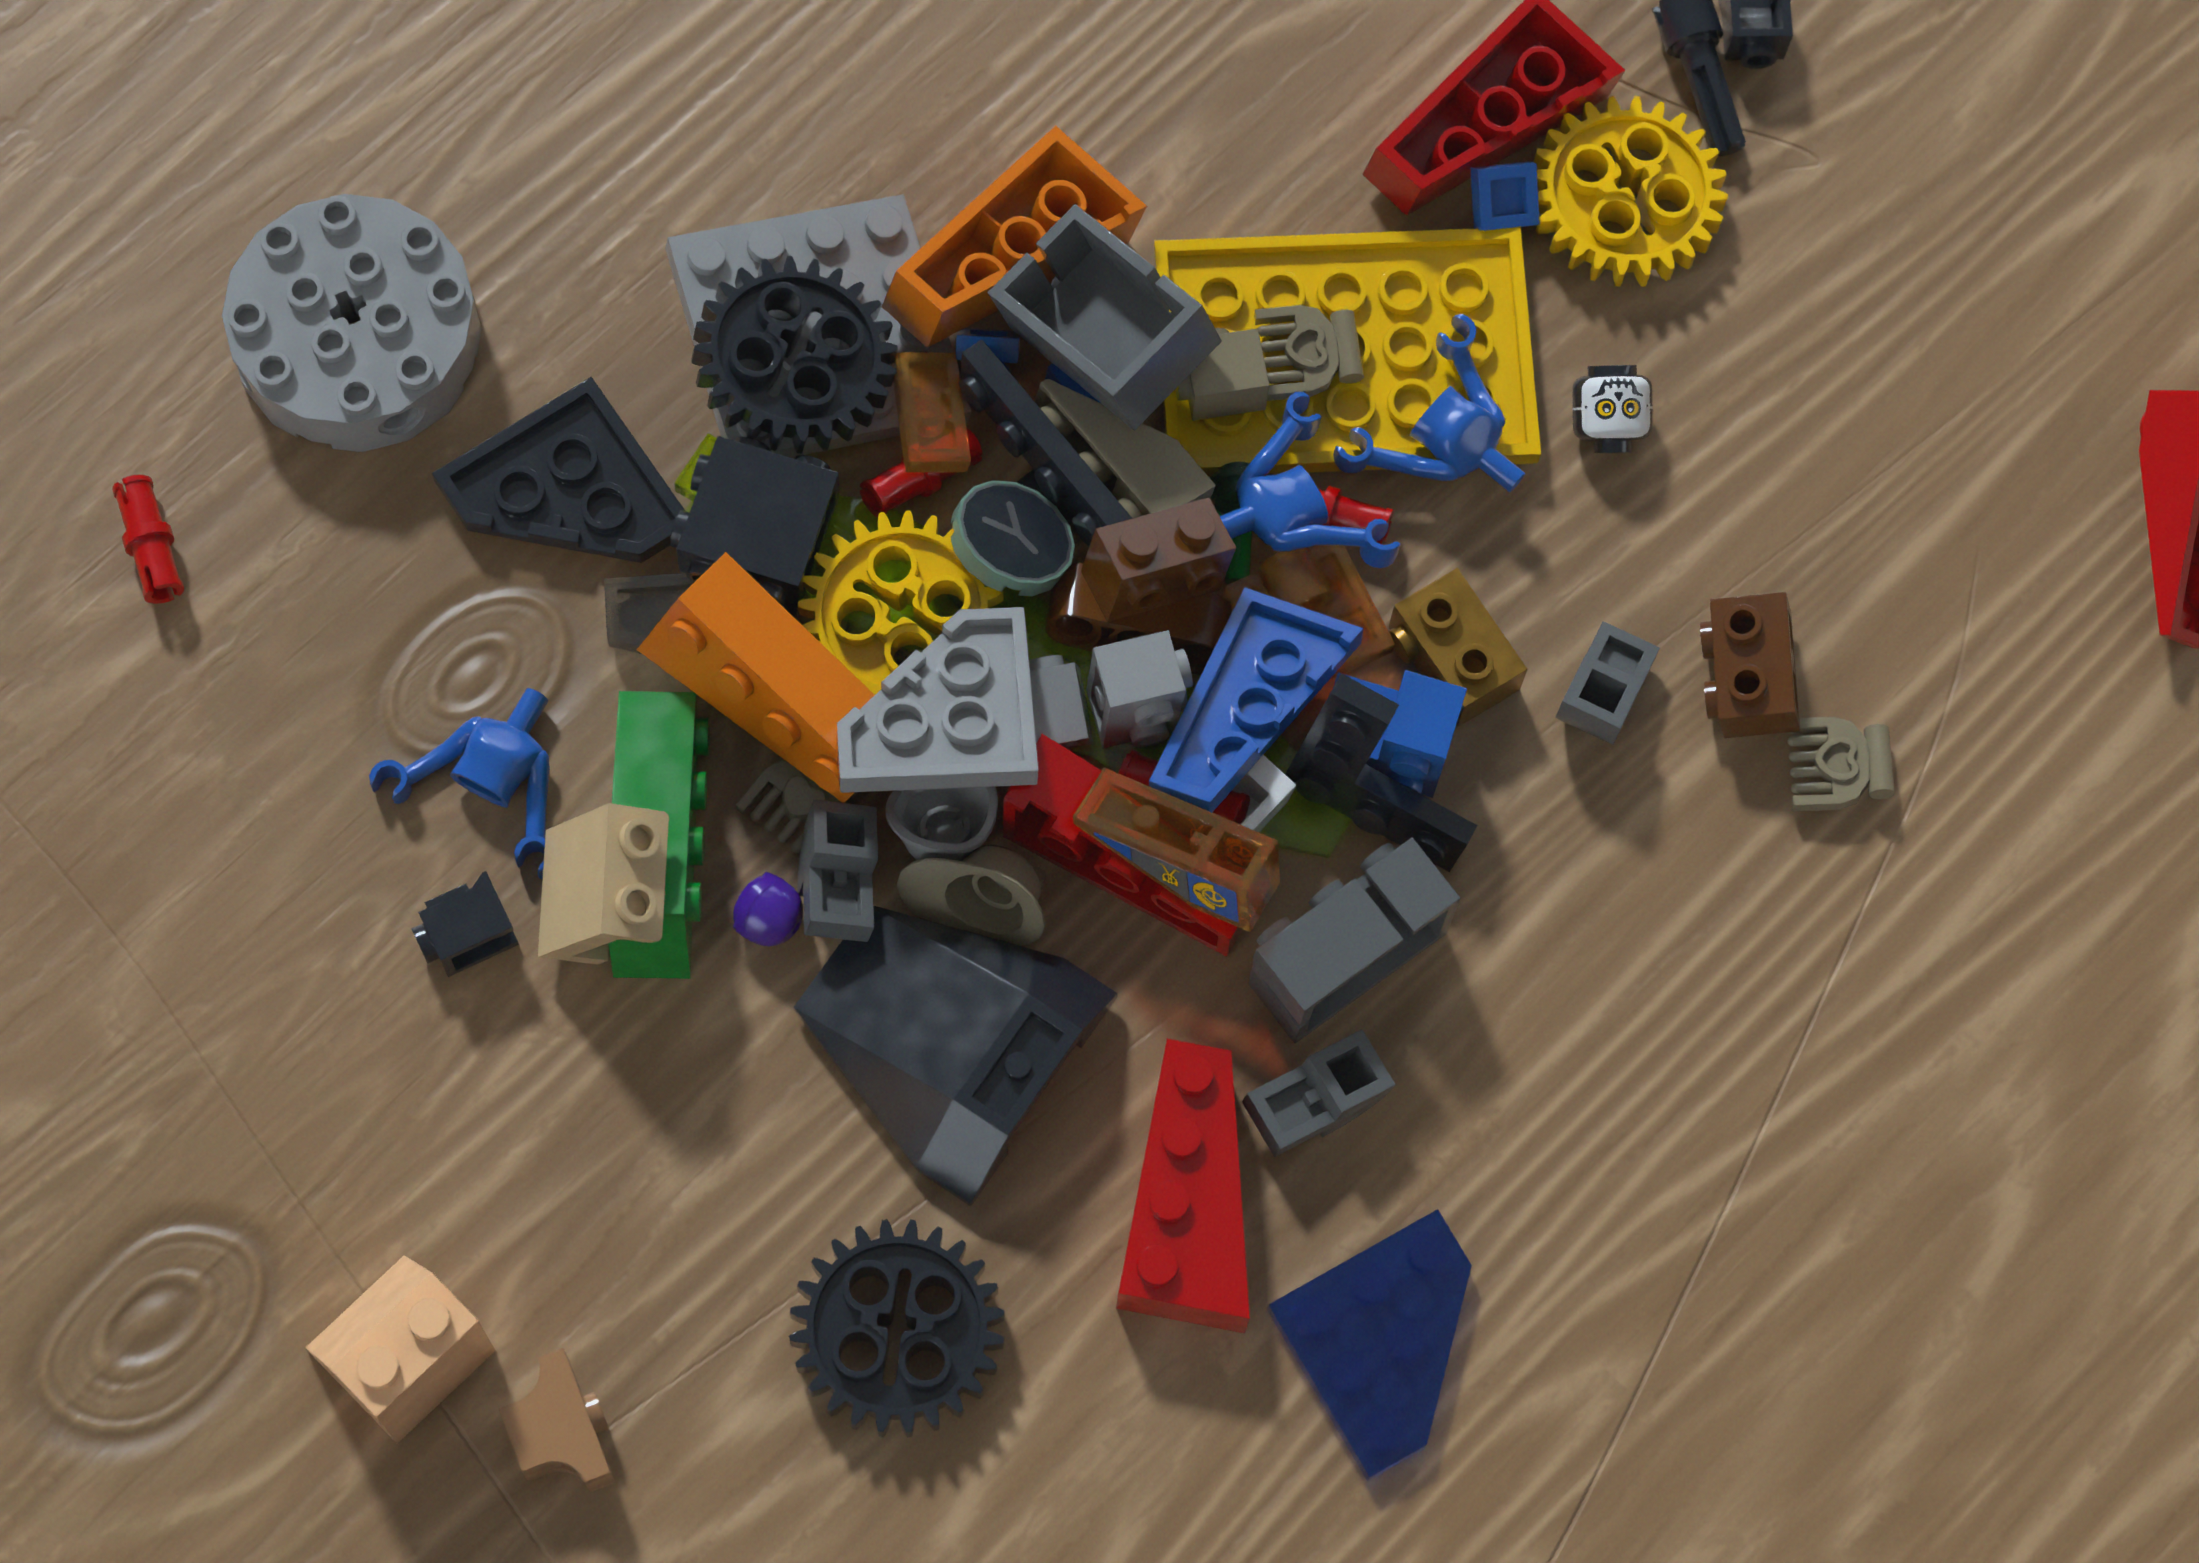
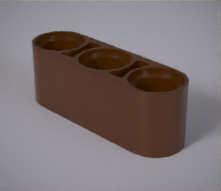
M1071 563L1063 577L1051 589L1045 631L1057 643L1093 652L1094 647L1169 630L1174 651L1184 649L1190 664L1191 673L1198 675L1202 674L1232 614V606L1229 601L1221 595L1212 592L1107 622L1081 572L1082 563Z

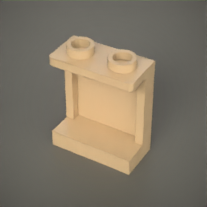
M608 803L546 830L538 957L598 965L608 961L610 942L623 939L654 943L661 940L669 816L666 812Z

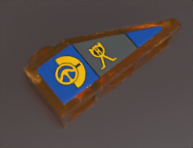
M1103 768L1073 816V822L1076 826L1192 908L1248 932L1252 931L1281 882L1278 840L1107 768Z

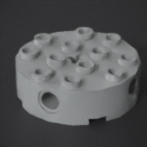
M341 194L296 205L258 231L230 271L222 312L233 362L238 367L243 387L269 421L295 437L300 435L311 442L331 444L332 449L356 452L369 451L409 441L448 414L464 390L463 383L473 370L482 331L463 257L435 222L392 199Z

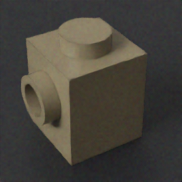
M1215 328L1222 342L1175 389L1177 400H1188L1192 421L1266 410L1269 381L1258 328L1230 333L1226 329Z

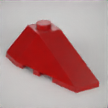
M2149 390L2146 411L2140 421L2141 440L2139 458L2159 634L2188 647L2199 649V390Z

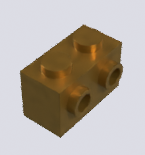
M1458 568L1394 605L1389 623L1391 630L1388 631V638L1399 658L1406 664L1412 661L1421 675L1467 688L1456 724L1457 727L1521 689L1528 670Z

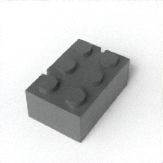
M1074 204L1036 243L1060 283L1053 289L1036 260L1026 253L987 293L1008 326L1135 431L1222 340L1204 307L1165 275L1160 277L1154 266Z
M1410 838L1396 849L1391 843L1381 846L1361 863L1360 868L1364 871V874L1356 880L1354 878L1345 886L1340 880L1331 882L1309 901L1308 904L1312 908L1309 912L1293 923L1288 917H1284L1268 927L1257 938L1256 941L1260 947L1256 949L1252 958L1254 967L1251 969L1248 984L1294 1044L1447 934L1460 897L1413 838Z

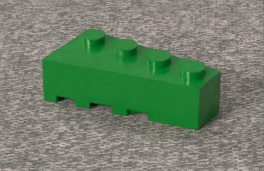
M619 691L612 804L664 811L669 816L662 938L654 943L623 939L610 942L609 951L613 978L691 979L692 922L701 921L702 908L701 883H694V866H703L705 844L704 827H696V810H706L707 772L698 771V756H709L710 719L709 717H698L697 699L694 692Z

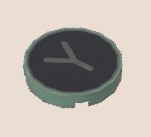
M992 480L974 486L961 499L952 514L951 523L953 522L954 533L951 536L953 550L966 570L988 587L1001 592L1005 587L1013 590H1021L1017 596H1035L1051 590L1072 563L1075 543L1070 525L1057 506L1036 490L1016 482Z

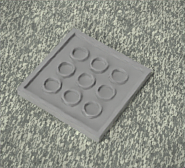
M904 194L667 238L665 247L694 345L699 344L693 340L696 323L704 321L701 318L704 302L706 300L717 302L715 296L718 284L721 281L735 287L737 271L741 267L750 272L754 278H757L762 259H767L775 272L783 271L787 256L793 257L798 272H806L811 261L817 259L820 266V276L828 278L839 267L843 269L840 285L845 289L860 281L865 284L860 298L862 304L879 300L883 304L896 270L920 249ZM881 307L878 317L874 322H892L893 328L889 340L886 342L898 346L894 363L889 364L897 369L892 387H885L889 394L883 409L873 407L875 413L869 427L855 422L856 427L852 440L848 442L835 431H832V439L828 450L967 423L972 410L959 388L961 375L949 337L927 348ZM771 310L768 312L771 317L779 321L793 320L792 316L781 310ZM813 312L809 316L795 349L788 358H784L781 373L776 383L767 392L770 397H777L782 390L797 355L801 351H805L809 334L817 321L822 317L820 313ZM827 338L824 340L828 346L837 350L849 348L840 339ZM754 359L739 361L742 366L752 371L766 369L762 363ZM714 387L707 388L708 395ZM809 387L796 389L798 394L810 400L822 398L821 394L815 389ZM727 405L713 409L721 437L735 440L736 437H746L749 424L742 420L729 428L724 426L729 409ZM761 431L755 439L770 448V434ZM783 437L776 451L771 450L773 453L786 457H796L797 455L823 451L814 437L807 438L802 454H797L792 438Z

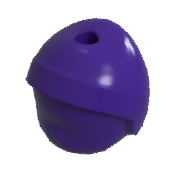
M765 872L762 876L748 883L739 895L733 910V929L743 938L761 946L770 947L782 944L789 940L800 928L803 918L802 899L798 892L784 879L775 874Z

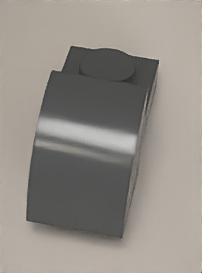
M1603 621L1567 690L1555 718L1614 745L1660 647Z
M813 799L802 837L797 892L804 898V935L868 942L874 929L872 873L878 861L876 807Z
M1360 1030L1308 1056L1302 1066L1248 1092L1241 1102L1273 1156L1276 1157L1319 1134L1323 1138L1351 1122L1382 1100L1396 1084L1364 1031Z

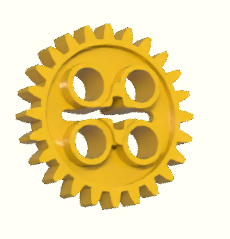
M1609 96L1605 113L1601 114L1590 101L1586 102L1581 115L1582 122L1575 116L1566 113L1560 127L1561 132L1549 129L1544 141L1546 149H1537L1533 163L1537 164L1539 213H1544L1539 217L1540 225H1537L1536 231L1538 234L1556 233L1549 249L1552 254L1567 248L1572 251L1568 265L1569 269H1575L1584 261L1592 264L1590 270V280L1596 281L1604 269L1612 271L1616 287L1622 285L1626 272H1634L1641 287L1647 285L1652 269H1655L1665 281H1668L1675 268L1674 261L1687 270L1691 268L1696 256L1694 250L1706 253L1712 240V236L1709 233H1717L1721 225L1723 216L1718 212L1723 211L1728 194L1718 189L1722 188L1727 174L1726 170L1711 169L1715 165L1719 151L1717 148L1699 149L1705 131L1702 128L1686 134L1682 130L1687 117L1685 113L1677 115L1670 122L1663 119L1665 107L1661 101L1653 108L1651 113H1646L1642 111L1640 96H1634L1629 110H1621L1616 98ZM1603 147L1610 148L1615 157V162L1609 152ZM1634 149L1645 150L1654 159L1649 161L1639 160L1632 156L1629 151ZM1580 170L1590 171L1597 175L1600 180L1586 182L1578 178L1574 172ZM1669 200L1675 203L1681 211H1664L1659 208L1655 201ZM1606 221L1617 222L1623 226L1626 232L1620 234L1610 233L1600 223ZM1640 221L1646 230L1653 235H1646L1640 226Z
M905 511L900 527H891L888 517L884 512H881L878 515L877 531L870 533L864 524L856 520L854 521L856 540L849 543L843 537L834 534L832 536V543L837 554L835 558L816 553L814 556L815 565L823 576H804L803 586L806 591L816 596V598L798 601V611L802 616L815 619L802 626L876 695L881 690V682L898 667L893 661L895 653L906 645H916L925 649L934 640L924 629L940 635L942 633V625L952 617L938 616L929 609L930 602L936 596L941 594L957 596L963 602L962 609L990 608L1004 601L1003 591L984 587V583L966 570L953 550L951 536L954 530L951 529L944 537L938 535L937 516L932 515L927 520L923 529L914 528L911 511ZM890 560H899L910 568L909 574L903 580L896 583H888L881 580L876 575V572L883 563ZM858 582L864 583L881 600L869 594L857 592L853 588L854 585ZM907 604L912 606L914 621L907 617H902L897 623L891 622L888 605L897 611H902ZM854 611L866 612L875 619L873 626L862 634H851L844 631L840 627L841 621L847 614Z

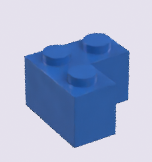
M1408 670L1404 672L1399 691L1346 675L1399 704L1391 722L1367 760L1366 765L1421 795L1433 798L1467 688ZM1338 672V674H1337V677H1336V680H1335L1334 685L1336 684L1338 678H1339L1340 675H1341V673H1339V672Z

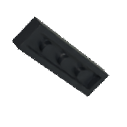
M983 340L978 341L962 352L959 388L965 400L976 412L984 410L997 425V434L1007 451L1016 458L1022 455L1034 469L1036 482L1043 494L1051 502L1057 503L1060 501L1073 516V524L1078 535L1087 546L1090 547L1096 528L1133 519Z

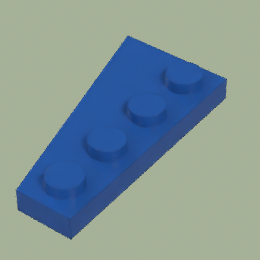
M1244 587L1149 780L1148 791L1210 816L1362 643L1363 628Z

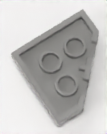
M1024 607L960 609L942 625V633L922 652L915 650L881 682V690L862 708L854 707L837 723L840 793L1037 785L1038 761Z

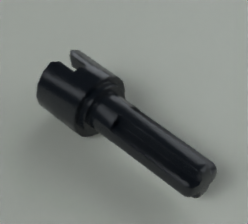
M1660 0L1659 7L1652 8L1665 51L1668 55L1682 61L1710 148H1717L1719 157L1732 155L1745 147L1746 140L1716 50V46L1719 44L1724 33L1713 0Z

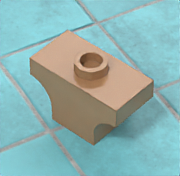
M564 1348L538 1357L540 1374L534 1389L525 1398L499 1409L522 1473L528 1482L554 1472L570 1473L580 1478L586 1484L590 1493L616 1483L597 1435L608 1430L609 1427L596 1393L592 1392L585 1396L582 1395Z

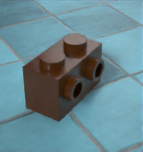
M1205 498L1096 528L1081 572L1106 621L1110 622L1219 591L1235 553L1236 546L1210 498Z
M1779 592L1710 599L1711 621L1700 622L1703 658L1714 659L1715 680L1704 682L1708 719L1718 718L1724 738L1801 731L1792 614L1787 593Z

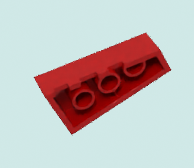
M1524 0L1375 149L1362 175L1407 216L1470 179V167L1494 165L1547 134L1549 129L1554 130L1561 126L1566 113L1576 117L1583 112L1586 102L1590 101L1595 106L1607 99L1626 70L1550 0Z
M1042 733L1036 743L1038 761L1037 785L1011 786L1004 797L1003 837L1227 957L1263 894L1267 874L1259 870L1260 867L1222 852L1145 797ZM1110 789L1119 793L1208 856V861L1198 876L1236 893L1238 922L1191 903L1093 834L1098 832L1092 829L1088 822Z
M1167 1038L1116 1309L1245 1334L1250 1320L1232 1051Z

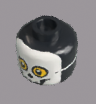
M1637 365L1588 366V376L1580 377L1574 382L1572 388L1573 431L1577 438L1581 440L1594 441V453H1632V440L1644 439L1652 433L1653 387L1648 378L1643 375H1637Z

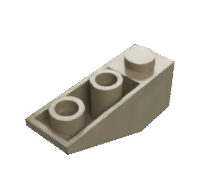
M1050 379L1040 383L1034 402L1132 518L1205 498L1211 499L1216 485L1177 439L1143 423L1134 431L1103 404Z

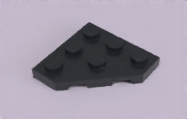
M592 376L432 473L435 484L468 531L643 563L670 546V538L675 520L680 510L685 511Z

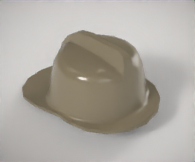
M994 844L980 846L961 861L942 858H925L913 861L901 870L897 882L901 900L911 912L928 921L1019 946L1030 945L1042 936L1046 924L1043 910L1038 903L1045 885V871L1031 865L1024 857L1007 847Z

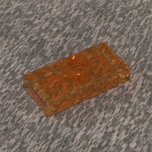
M897 352L894 363L891 366L897 369L893 384L905 472H967L971 463L962 393L959 387L960 379L956 353Z

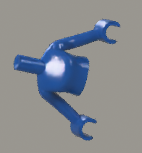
M1458 314L1451 321L1454 330L1464 337V341L1454 342L1445 333L1439 332L1436 346L1442 357L1454 361L1469 401L1452 386H1449L1421 416L1409 435L1424 445L1434 455L1436 460L1373 447L1372 437L1366 430L1352 428L1349 438L1363 453L1358 456H1352L1346 453L1342 447L1336 446L1333 454L1334 462L1341 471L1354 474L1362 471L1368 465L1432 480L1453 481L1480 468L1509 493L1517 487L1526 473L1496 450L1502 435L1505 417L1485 388L1469 351L1476 336V327L1468 316Z
M1304 392L1293 393L1287 400L1282 418V426L1254 457L1237 482L1236 490L1240 508L1220 516L1231 539L1253 531L1266 545L1279 552H1289L1315 545L1359 546L1360 555L1366 564L1375 568L1390 566L1394 563L1401 544L1400 542H1393L1388 545H1382L1376 542L1380 541L1387 533L1389 524L1385 520L1374 519L1367 525L1366 529L1324 525L1328 520V510L1325 501L1311 476L1301 465L1281 474L1265 476L1271 471L1294 440H1309L1315 436L1322 417L1320 414H1314L1309 417L1299 415L1307 409L1310 397Z
M527 688L507 722L478 716L472 717L463 723L441 745L406 767L394 760H383L377 763L369 775L372 791L376 792L379 790L381 783L389 777L399 778L401 781L394 789L392 799L396 804L403 803L410 797L412 784L451 763L463 752L464 754L451 771L450 777L470 792L501 807H509L510 800L516 789L530 776L526 796V837L520 840L514 851L517 867H521L529 854L533 852L544 854L546 808L550 773L549 756L529 733L549 700L540 692ZM544 861L538 868V877L540 879H543Z

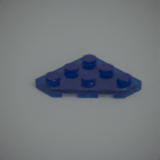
M1438 1209L1268 1304L1267 1307L1268 1313L1367 1482L1422 1451L1428 1443L1472 1267Z

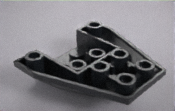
M873 905L874 929L868 942L843 939L794 1006V1011L915 1169L971 1207L1007 1156L1010 1138L1073 1048L1077 1045L1082 1049L1118 997V993L1065 958Z

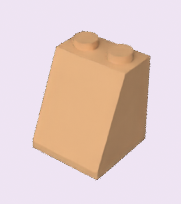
M405 1255L306 1347L308 1352L397 1444L496 1351L477 1318L432 1272Z

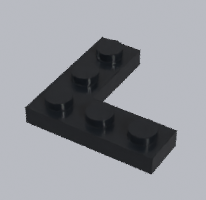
M1341 673L1285 775L1296 784V790L1305 799L1318 804H1326L1351 818L1360 829L1368 833L1382 835L1399 845L1413 838L1434 865L1450 872L1467 847L1478 825L1366 765L1367 760L1391 722L1399 704Z

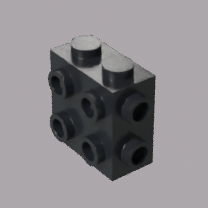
M717 436L711 455L701 454L695 465L690 489L696 491L697 494L690 512L680 510L671 533L670 546L677 548L679 572L686 573V577L694 583L726 552L782 606L787 604L798 608V601L803 600L806 589L803 586L804 576H811L815 567L814 556L816 553H820L840 496L839 472L832 471L827 463L812 456L797 455L793 459L773 453L766 444L753 438L741 436L731 440Z

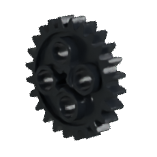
M787 256L782 272H775L767 259H762L757 278H754L750 272L741 267L737 271L735 287L721 281L718 284L715 296L717 302L712 300L704 302L701 318L704 321L696 323L693 340L699 344L694 345L691 363L703 366L698 370L696 385L700 388L714 387L709 394L707 402L709 409L720 408L725 405L729 407L724 426L729 428L743 420L749 424L746 433L747 438L755 439L761 431L769 433L770 449L773 451L778 449L783 437L792 438L797 454L803 453L806 440L809 437H814L823 451L828 450L832 439V431H835L848 442L852 440L856 427L855 422L869 427L875 413L873 407L883 409L889 394L885 387H892L897 370L889 364L894 363L898 346L886 342L889 340L893 328L892 322H874L878 317L882 303L879 300L862 304L860 298L865 284L860 281L845 289L840 285L843 269L839 267L828 278L820 276V266L817 259L811 261L806 272L797 271L796 263L792 256ZM771 310H781L792 316L793 320L779 321L771 317L768 312ZM811 313H820L822 317L811 330L805 351H801L797 355L782 390L777 397H770L767 392L776 383L781 373L784 358H788L792 354ZM827 338L840 339L849 348L837 350L828 346L824 340ZM754 359L762 363L766 369L752 371L742 366L739 361ZM800 387L815 389L821 394L822 398L815 400L804 398L798 394L796 389Z
M888 1219L882 1220L880 1238L874 1240L870 1239L867 1232L861 1226L855 1227L856 1247L850 1250L835 1238L831 1241L833 1254L836 1259L833 1264L815 1257L811 1261L814 1272L820 1278L819 1282L799 1281L797 1284L798 1292L810 1301L809 1305L790 1307L791 1319L807 1325L806 1329L789 1335L790 1345L800 1349H810V1352L795 1362L797 1372H818V1375L808 1387L809 1394L815 1397L830 1390L833 1395L827 1406L828 1414L833 1417L848 1405L853 1409L851 1427L854 1430H858L868 1416L876 1418L879 1437L886 1435L891 1420H900L906 1437H912L915 1418L922 1416L934 1431L939 1430L938 1410L945 1406L955 1416L962 1417L964 1409L959 1395L965 1392L979 1399L983 1396L984 1389L974 1377L976 1372L985 1375H995L997 1372V1364L984 1354V1351L1004 1348V1337L987 1330V1327L997 1325L1003 1322L1005 1318L1004 1309L985 1307V1303L992 1300L998 1294L997 1283L977 1285L976 1281L985 1270V1262L980 1259L964 1266L961 1261L965 1255L966 1242L963 1240L954 1244L947 1251L941 1248L943 1237L941 1227L937 1226L925 1241L918 1239L916 1220L910 1219L903 1237L894 1236ZM902 1271H909L912 1277L905 1309L906 1323L908 1328L915 1331L903 1332L900 1342L896 1381L893 1385L887 1386L883 1383V1375L888 1357L889 1339L887 1329L880 1325H891L894 1318L898 1277ZM864 1277H876L887 1285L888 1292L881 1302L875 1305H863L852 1297L851 1290L853 1285ZM941 1286L952 1294L954 1301L946 1312L931 1315L919 1308L916 1302L918 1295L927 1287ZM864 1341L876 1348L878 1357L870 1368L864 1371H854L848 1369L841 1362L840 1357L843 1350L853 1342ZM929 1350L939 1355L945 1365L942 1372L931 1380L916 1379L906 1368L908 1360L919 1351Z

